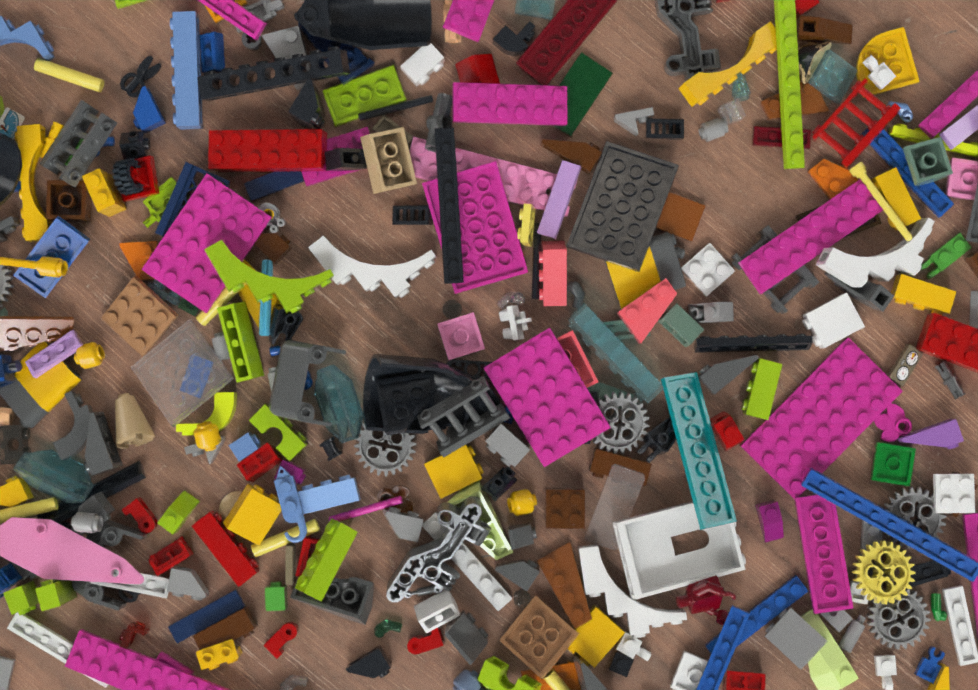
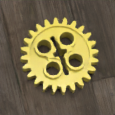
M874 541L873 547L867 544V551L860 549L862 556H855L858 563L852 564L857 567V570L852 571L853 574H857L853 581L859 582L856 589H863L860 594L867 595V600L874 598V603L879 604L881 601L882 604H887V602L893 604L895 599L901 601L900 594L907 596L908 594L905 589H912L909 582H915L913 578H910L911 575L916 574V572L910 571L914 564L908 563L912 557L904 556L907 550H900V545L894 546L893 542L886 544V541H880L879 544ZM882 554H885L886 561L884 563L881 562ZM870 567L873 569V575L871 577H869L867 573ZM896 568L899 569L898 577L894 575V570ZM885 581L887 587L883 591L881 589V584Z

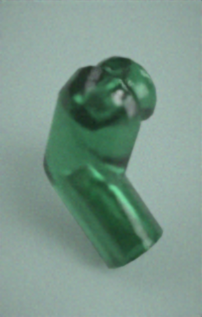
M385 619L375 626L374 635L382 638L390 630L400 633L402 623Z

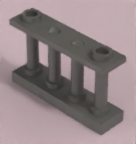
M83 100L79 102L39 163L57 175L61 171L62 174L59 178L73 187L77 186L117 125L116 121L104 113L97 117L96 115L99 111ZM94 123L89 133H86V130L88 129L90 124ZM80 139H83V142L81 143L79 148L76 149L75 147L77 146ZM72 155L73 157L66 166L65 162L67 161L69 156Z
M769 225L759 232L761 239L741 257L737 253L731 256L733 259L732 263L738 270L742 269L738 262L778 236ZM805 265L793 272V274L796 273L800 277L799 282L779 300L771 291L783 280L763 293L772 303L770 306L775 312L786 313L788 310L784 305L804 287L811 289L820 283Z
M484 376L474 380L468 386L433 407L424 410L417 416L421 428L424 429L430 426L439 440L436 441V444L443 458L510 418L503 403L496 406L486 391L490 388ZM477 396L481 397L489 409L480 416L469 402ZM461 406L465 408L472 418V421L465 425H462L452 412ZM444 416L449 419L456 429L448 435L444 434L436 422Z

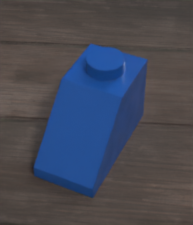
M146 86L142 87L133 111L136 118L133 122L138 130L141 129L148 133L166 124L150 89Z

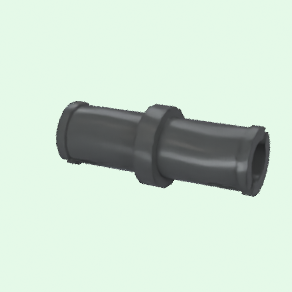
M946 360L935 366L944 380V386L947 385L955 400L966 394L957 381V375L952 373Z

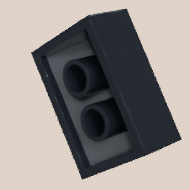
M308 78L288 112L295 122L307 129H322L325 124V115L319 91L313 81Z

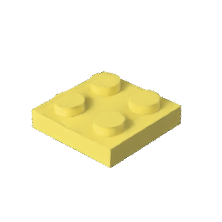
M524 204V207L520 208L519 219L522 220V228H518V239L527 247H532L536 209L532 204Z

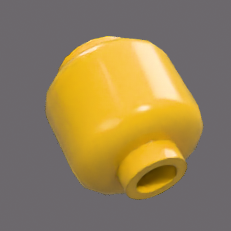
M95 342L83 344V346L76 349V354H74L76 364L84 369L101 365L105 358L102 346Z
M211 421L197 424V428L193 431L197 447L205 449V451L215 450L217 448L216 445L221 442L218 426Z
M528 489L512 492L510 497L507 498L508 509L516 516L532 513L534 506L537 505L535 494H531Z

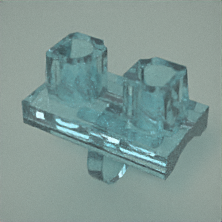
M155 279L153 283H148L147 286L158 294L164 302L166 299L175 306L179 307L181 305V296L172 290L169 293L164 290L166 286Z

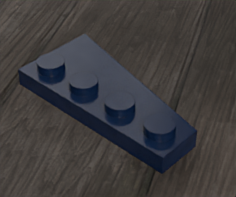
M298 22L300 30L316 50H321V53L327 52L328 48L336 46L347 51L350 74L337 76L343 85L374 66L375 62L370 58H366L358 48L313 36ZM327 58L325 62L329 65V60Z

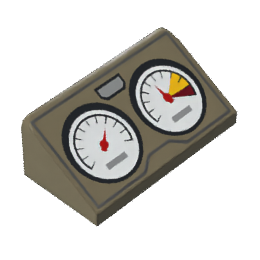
M906 344L887 376L903 387L923 354L911 344Z

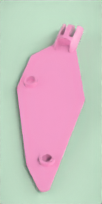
M11 517L0 525V556L43 579L142 584L144 582V577L126 559L53 520ZM117 569L119 574L115 577L113 572Z

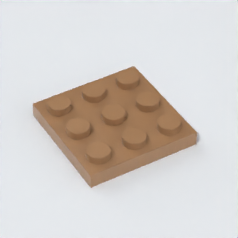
M135 276L101 318L144 357L179 315L138 276Z
M535 595L499 641L537 676L543 679L580 633Z

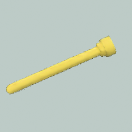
M863 162L852 167L849 171L853 177L861 179L904 239L911 241V233L867 176L866 166Z

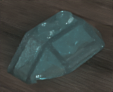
M334 364L317 370L314 393L323 420L332 423L331 427L326 426V429L338 438L341 443L359 438L363 412L352 379Z
M53 450L23 453L13 468L31 487L56 497V499L65 503H84L94 487L85 465L73 459L61 460L58 453Z

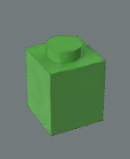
M281 581L270 582V585L265 587L266 611H280L288 608L287 585H282Z

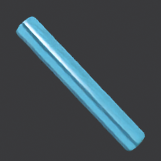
M271 260L262 261L261 273L268 276L273 275V262ZM271 300L265 303L260 301L259 335L269 336Z

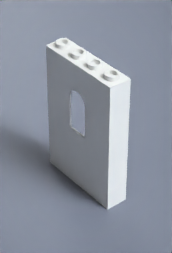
M693 501L612 522L630 596L633 599H640L684 587L715 575L720 577L745 570L744 564H746V559L740 550L741 539L736 534V522L703 529L709 537L706 547L675 556L671 537L700 530Z

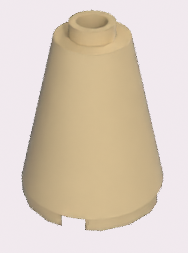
M129 393L119 395L118 399L115 400L117 448H129L128 444H135V447L152 441L153 437H155L154 432L135 397Z

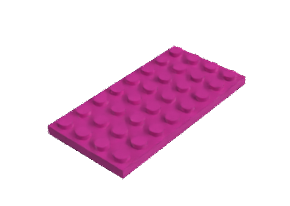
M846 337L770 414L769 420H764L740 447L795 500L807 489L801 486V483L810 468L823 473L903 391L849 337Z

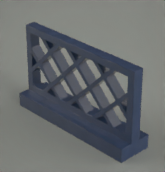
M185 162L155 233L164 237L179 215L180 210L185 206L183 205L184 201L187 203L188 199L186 196L188 192L196 190L198 187L194 180L197 171L204 174V176L208 173L216 180L223 182L227 187H229L231 181Z

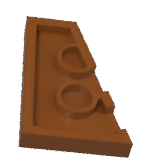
M812 77L806 84L801 82L802 115L829 112L814 78ZM779 93L760 102L768 120L781 118Z

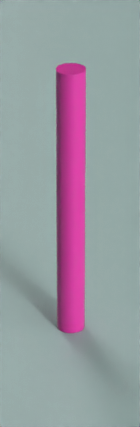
M401 496L353 509L330 516L329 522L331 518L340 522L403 503Z

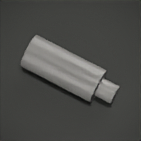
M859 614L856 620L853 619L838 645L840 648L851 653L865 628L863 625L866 620L865 617Z

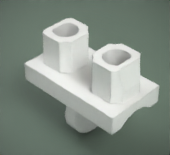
M518 305L507 306V309L499 312L501 322L509 320L511 327L503 329L504 339H524L523 331L528 330L527 323L532 322V318H526L525 311L519 312Z

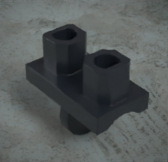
M503 467L481 489L487 492L496 502L516 483L515 472L509 467Z

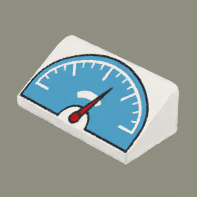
M7 107L0 118V133L14 139L17 126L22 125L25 117Z

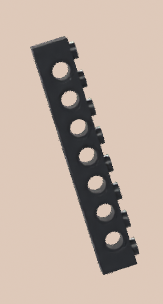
M336 46L330 47L327 52L322 53L321 50L310 51V55L306 56L294 54L291 59H285V57L275 58L274 62L271 63L259 61L256 62V66L251 67L250 64L238 66L239 69L236 70L224 68L221 69V73L216 74L215 71L204 72V76L197 77L201 100L213 101L306 83L308 78L316 81L350 74L347 51ZM328 58L329 65L325 68L324 61ZM308 62L311 63V69L309 71L306 70V65ZM292 65L293 72L289 75L288 69ZM274 69L275 76L271 78V71ZM257 73V80L254 82L253 75ZM239 76L240 82L237 85L236 78ZM220 80H222L221 88L218 86Z

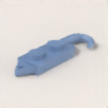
M280 466L274 483L283 518L289 523H298L300 531L297 537H291L288 532L284 534L288 541L298 543L307 534L303 509L294 475L291 476Z

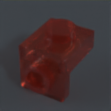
M140 621L130 623L127 629H124L120 635L119 640H121V644L119 647L128 649L131 647L136 633L145 636L149 633L150 629L146 627L145 623Z

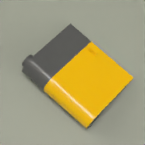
M667 231L653 236L640 272L605 261L621 309L665 278L674 290L686 287L674 245L677 244L674 234H669Z
M47 342L38 343L20 361L22 370L14 373V383L0 388V395L20 418V424L25 428H34L65 397L64 394L70 392L82 380V377L73 368L66 365L64 361L38 378L32 376L25 361L48 347L49 344Z

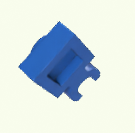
M933 646L928 649V659L922 656L914 672L915 675L931 683H934L942 667L937 664L938 661L942 660L945 656V653L941 650L937 656H934L936 648Z

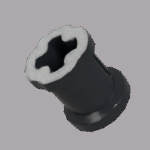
M335 437L319 444L327 454L328 461L343 454L334 441Z

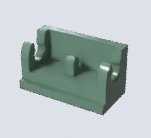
M677 303L658 321L685 348L691 345L704 331Z

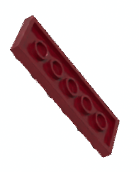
M568 0L520 57L516 65L538 84L548 86L618 0Z

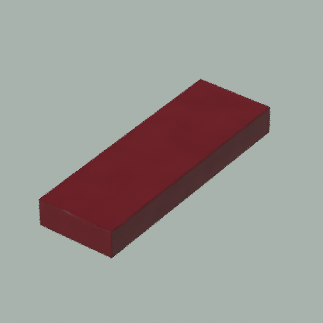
M753 126L752 146L783 148L781 128ZM803 129L804 149L809 150L811 130Z

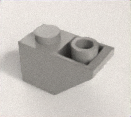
M733 302L688 304V313L697 323L734 321Z
M389 507V510L383 509V514L396 536L401 539L418 542L423 524V519L418 517L419 513L408 511L405 514L400 512L401 509Z
M178 566L171 568L167 591L172 592L173 596L184 597V595H190L191 599L203 600V598L209 596V590L194 569Z

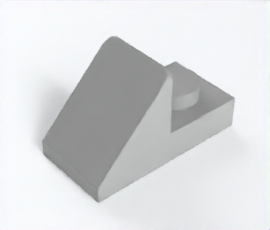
M653 107L615 114L614 122L634 136H637L636 121L646 123V118L654 116Z
M225 436L221 437V442L216 445L217 448L215 450L205 451L209 464H212L226 440ZM196 444L184 447L186 455L192 453L193 457L204 454L203 450H205L198 448Z

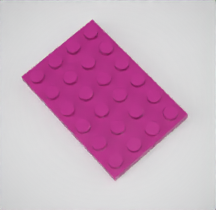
M494 161L457 172L464 283H452L454 293H460L528 273L497 162ZM434 179L424 182L422 185L442 249L438 181Z
M206 173L141 270L203 312L208 313L224 290L225 285L204 249L222 240L230 252L243 262L272 217Z
M550 327L484 367L485 372L544 467L611 428Z

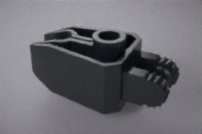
M281 304L274 306L270 321L269 342L274 344L279 334L278 345L280 347L284 341L291 340L303 320L302 314L299 311L293 314L291 311L286 313Z
M671 417L660 422L647 432L646 435H643L645 443L637 452L642 454L650 447L653 452L647 456L646 461L648 463L657 455L668 452L676 441L674 429H671L670 426L672 422Z

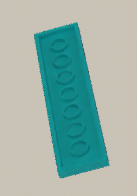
M697 372L662 378L661 382L700 530L737 522Z

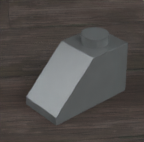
M530 523L508 527L512 550L534 544L533 539L537 538L536 529L531 527Z
M521 559L495 566V571L525 591H528L540 573L539 569H537L538 565L530 559L528 561Z

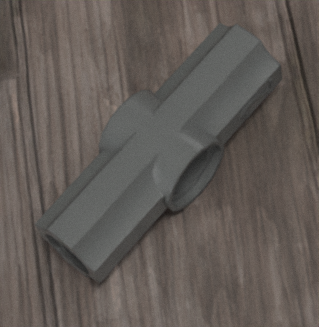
M439 93L433 115H429L426 124L429 132L425 149L436 153L434 129L452 127V119L450 117L452 107L451 95Z

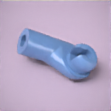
M893 101L888 102L890 106L896 103L901 107L898 115L904 122L912 121L913 113L907 104Z

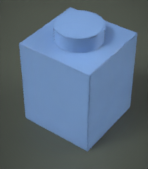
M248 432L228 446L238 461H242L260 448L259 444L261 441L255 433Z

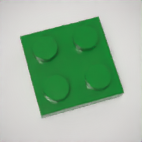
M876 442L870 480L910 486L916 448Z

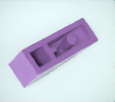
M948 419L911 432L908 435L900 436L897 441L953 449L958 447V443L963 442L964 439L957 420Z

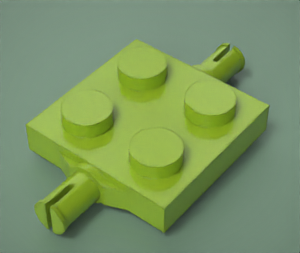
M173 177L169 178L159 187V194L148 196L142 201L151 214L143 221L147 228L155 221L160 222L177 183ZM189 192L186 196L188 200L190 199Z

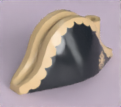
M810 41L808 44L798 48L799 73L802 75V82L804 84L812 78L832 46L831 42L827 41L816 44Z

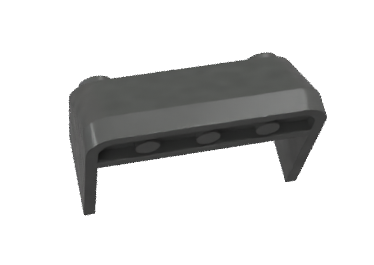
M295 340L284 341L280 348L269 402L270 412L283 418L331 427L332 423L314 419V407L309 403L302 402L309 363L321 364L326 358L327 351L346 354V350Z
M108 520L103 523L100 532L91 533L86 538L105 548V545H118L122 540L123 534L142 540L149 537L150 533H143L139 529ZM72 581L73 589L90 602L117 611L124 608L127 602L105 596L102 585L89 583L90 581Z

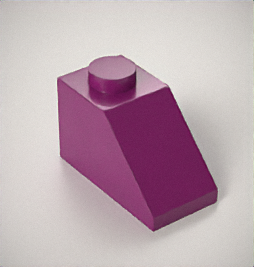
M773 500L755 505L764 542L784 538L783 520L778 502Z

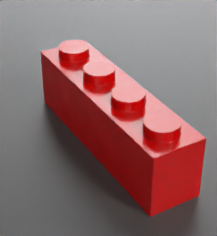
M212 510L191 527L236 585L240 587L260 571L258 569L259 564L253 557L250 558L246 553L247 548L244 544L237 542L234 538L236 536L235 533L225 527L223 517L218 512L215 513Z

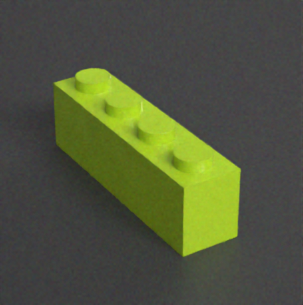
M232 303L217 308L236 382L265 376L246 303Z
M331 518L325 527L321 539L317 542L312 556L308 559L302 575L298 578L295 588L322 602L358 532Z

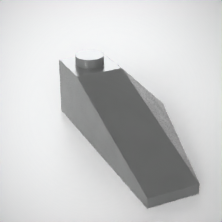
M349 577V579L334 578L322 602L297 590L295 586L290 598L366 625L373 604L374 583L357 577Z

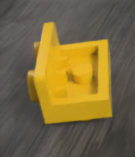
M233 639L196 652L201 670L207 668L213 670L220 667V664L227 662V664L233 663L242 654L240 646L236 647Z

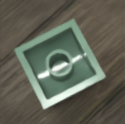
M941 137L903 148L915 186L928 184L953 174Z

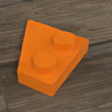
M826 159L821 160L807 171L829 199H832L859 180L857 177H853L849 170Z
M158 242L119 243L136 276L142 281L156 280L141 269L158 246Z

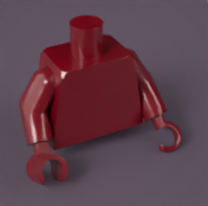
M717 575L687 585L685 595L676 597L678 608L688 606L691 614L705 612L711 616L715 615L717 616L716 622L724 625L728 613L726 610L717 609H720L723 596H730L732 600H735L736 595L730 591H724Z

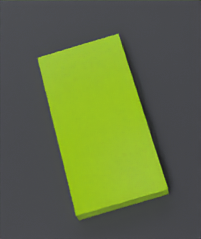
M394 65L352 79L345 85L341 83L322 90L335 127L359 119L358 113L407 101Z

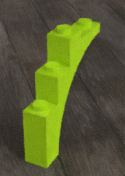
M222 240L204 249L228 292L233 290L235 293L243 289V284L246 283L257 303L260 301L265 303L273 298L272 295L275 293L286 313L291 311L293 314L302 309L301 305L304 301L301 296L308 297L315 292L314 289L321 285L323 288L329 285L334 277L330 269L314 276L298 279L272 277L257 272L242 263L230 252Z

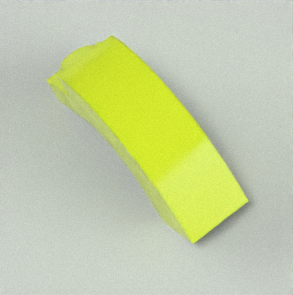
M237 392L214 393V410L206 421L216 424L219 432L230 423L235 414ZM199 423L176 424V432H182V435H194L193 431Z

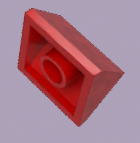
M492 54L472 55L455 64L460 83L500 84Z

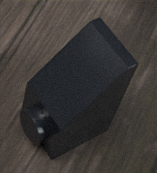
M336 148L325 152L326 171L368 169L363 149Z
M379 645L347 665L346 671L370 678L378 676L382 678L390 673L389 669H391L392 664Z

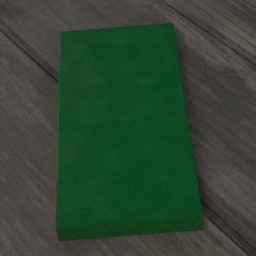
M581 52L559 85L567 86V125L553 126L571 137L613 73Z

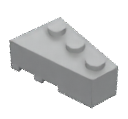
M299 26L261 35L276 58L285 57V59H291L294 54L307 55ZM310 62L306 65L307 71L311 69ZM292 65L288 69L289 75L293 72ZM305 83L294 86L297 90H301Z

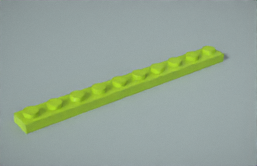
M774 0L784 169L805 168L795 0Z

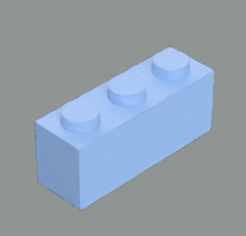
M350 475L341 476L339 481L332 482L331 479L321 481V485L313 487V484L301 487L302 490L298 491L303 514L361 499L356 478H351Z

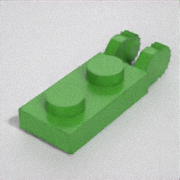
M958 233L928 256L929 258L921 264V270L926 269L933 262L936 268L926 275L928 279H931L972 247L963 235Z

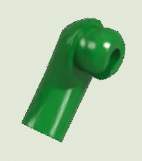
M932 593L931 610L933 618L938 622L940 620L945 621L947 613L946 611H941V594Z

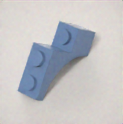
M0 16V46L9 43H23L36 48L47 61L55 58L52 53L54 48L49 41H45L43 38L45 33L39 24L36 25L29 21L15 29L10 19L6 20Z

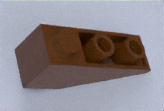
M799 16L796 20L797 40L829 41L838 44H852L853 25L811 16Z

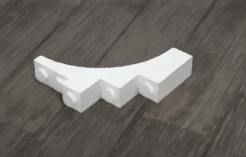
M921 218L910 231L912 235L911 241L903 239L891 249L874 256L859 257L846 254L834 247L824 248L816 266L851 287H862L867 282L868 275L879 282L889 281L894 276L895 270L906 276H916L924 260L918 254L922 251L927 236L930 235L935 221L930 218Z
M324 236L308 247L323 268L332 271L334 275L332 279L337 285L340 283L342 285L346 284L352 279L350 276L353 274L365 291L371 290L373 292L380 286L379 282L383 281L395 298L398 296L403 298L410 292L408 289L411 287L407 280L409 278L411 281L420 275L419 271L422 268L428 269L435 263L434 259L437 258L433 251L430 250L419 258L406 263L390 266L372 265L346 256L336 249Z
M598 545L578 546L585 595L589 594V597L601 596V593L604 592L607 614L612 617H621L623 613H626L628 630L631 636L634 635V638L645 637L646 633H650L649 625L661 627L664 626L663 623L671 622L672 625L683 623L682 620H687L684 609L667 610L654 608L628 596L608 575L601 560Z

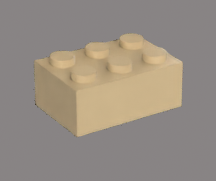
M404 127L360 137L374 194L417 184Z

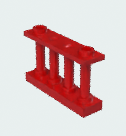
M866 78L862 82L858 80L851 88L853 92L822 126L819 124L812 132L814 134L812 136L814 142L820 137L842 156L843 161L841 165L846 169L850 167L901 109L896 103L892 106L885 105L865 88L868 84ZM859 93L881 111L883 116L879 121H873L852 103ZM845 108L868 126L867 129L870 131L865 136L859 135L838 117ZM832 123L855 141L856 146L852 151L845 149L825 132Z

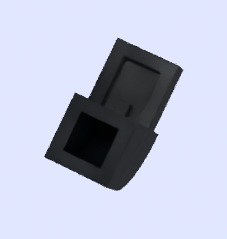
M529 21L517 35L505 25L493 38V44L507 55H521L528 49V44L525 41L529 42L535 35V25Z

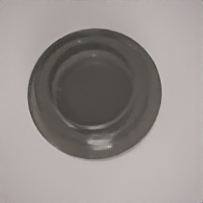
M449 300L443 306V313L449 319L459 317L462 312V307L456 300Z
M524 589L516 591L513 598L514 604L520 608H526L530 602L529 593Z

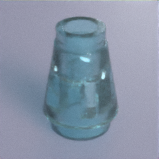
M740 72L736 75L738 79L732 83V97L737 102L748 100L751 94L745 75Z

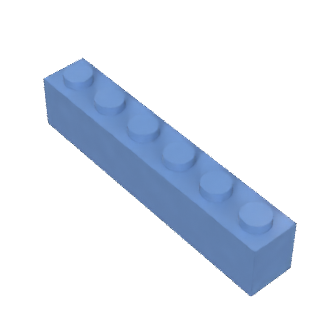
M196 11L172 12L173 18H170V28L173 30V37L170 38L171 48L174 49V56H171V65L174 68L172 85L175 87L172 102L173 105H176V113H173V123L180 130L203 129L202 100L197 77L201 76L199 15Z

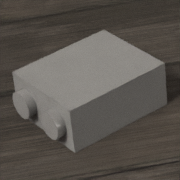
M792 608L789 610L785 609L778 616L780 620L776 625L772 623L765 632L767 634L765 637L802 670L828 641Z

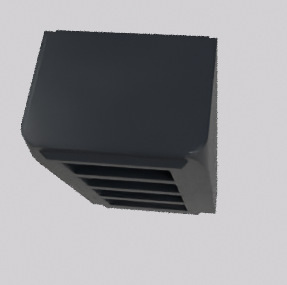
M646 118V138L684 139V119ZM651 123L655 124V134H651ZM659 124H662V134H659ZM666 124L669 125V134H666ZM673 125H675L676 134H673Z
M429 205L393 206L392 225H433ZM400 210H403V221H400ZM408 210H410V221H408ZM416 210H418V221H415ZM424 210H425V221H423Z

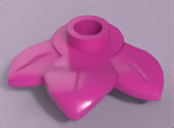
M891 403L887 407V414H880L874 420L875 425L883 430L881 440L896 441L899 436L908 435L912 430L911 421L905 417L904 410L896 404ZM900 423L904 424L903 430L899 429Z

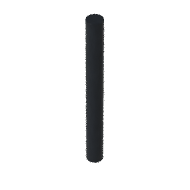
M432 95L358 113L359 121L432 103L433 98Z
M534 223L532 299H539L541 235L537 231L540 223Z

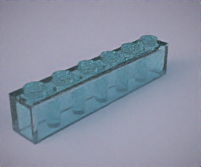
M585 302L568 318L570 322L568 326L575 333L579 331L583 335L581 338L588 347L592 345L596 349L594 353L601 360L606 359L608 361V368L614 374L619 373L623 377L621 381L627 388L632 387L636 391L634 395L641 402L645 400L649 403L664 389L662 383Z

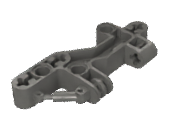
M655 0L657 16L679 38L681 54L670 56L664 65L667 75H684L686 82L696 72L707 73L721 69L719 49L701 50L698 27L691 20L693 16L712 13L713 8H710L712 5L711 1ZM686 3L689 6V10H682L680 4ZM664 4H666V9H669L668 13L663 9ZM676 62L678 69H671L669 63Z
M467 497L460 508L448 502H443L438 506L437 520L446 527L445 531L439 539L408 551L387 584L386 596L389 601L395 603L401 601L403 597L410 598L412 595L417 594L418 596L431 593L439 594L443 589L451 591L452 585L456 582L455 579H459L460 574L454 568L445 564L444 561L453 558L465 539L481 546L491 531V527L479 519L482 509L481 501L478 497ZM442 512H449L450 515H449V516H443L441 513H442ZM433 567V568H435L436 570H435V571H429L428 568ZM406 573V574H409L410 576H408V577H402L401 574ZM417 577H422L434 584L417 588V591H409Z

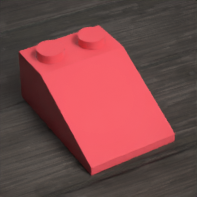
M573 330L557 337V340L586 387L588 388L598 383Z

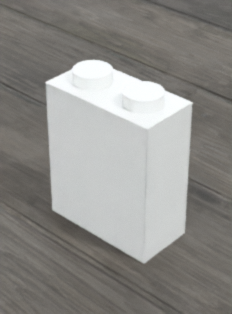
M843 293L802 315L804 318L802 322L807 330L810 329L813 335V343L816 347L819 346L820 349L826 348L865 327L847 293Z

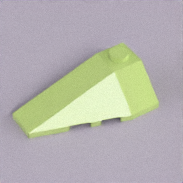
M477 481L462 488L448 503L460 508L467 497L475 496L480 499L482 513L479 519L491 527V531L481 547L495 560H498L514 552L486 492L481 489L480 481Z
M813 609L801 615L811 627L828 641L808 662L810 677L817 689L839 690L859 679L820 616L814 614Z

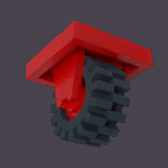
M149 155L137 159L128 158L116 161L113 164V179L116 180L114 183L115 186L118 185V191H121L122 201L128 202L159 194L154 156Z

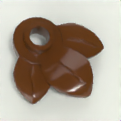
M398 485L392 489L383 488L378 493V502L387 500L384 497L385 494L390 495L391 498L401 496L403 503L391 506L401 509L400 512L413 511L414 509L411 500L407 498L410 490L405 486Z

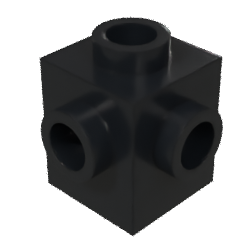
M144 131L121 133L119 146L123 159H137L147 156L151 145Z

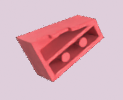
M542 241V251H539V263H542V270H539V282H542L543 289H539V300H543V306H567V249L565 241Z
M665 278L617 312L639 344L646 338L673 301L677 292Z

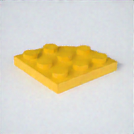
M904 27L875 36L863 47L858 56L856 64L857 80L862 82L866 78L868 84L865 88L873 95L920 82ZM871 55L877 60L878 65L884 62L896 75L882 90H879L868 78L871 71L862 63Z

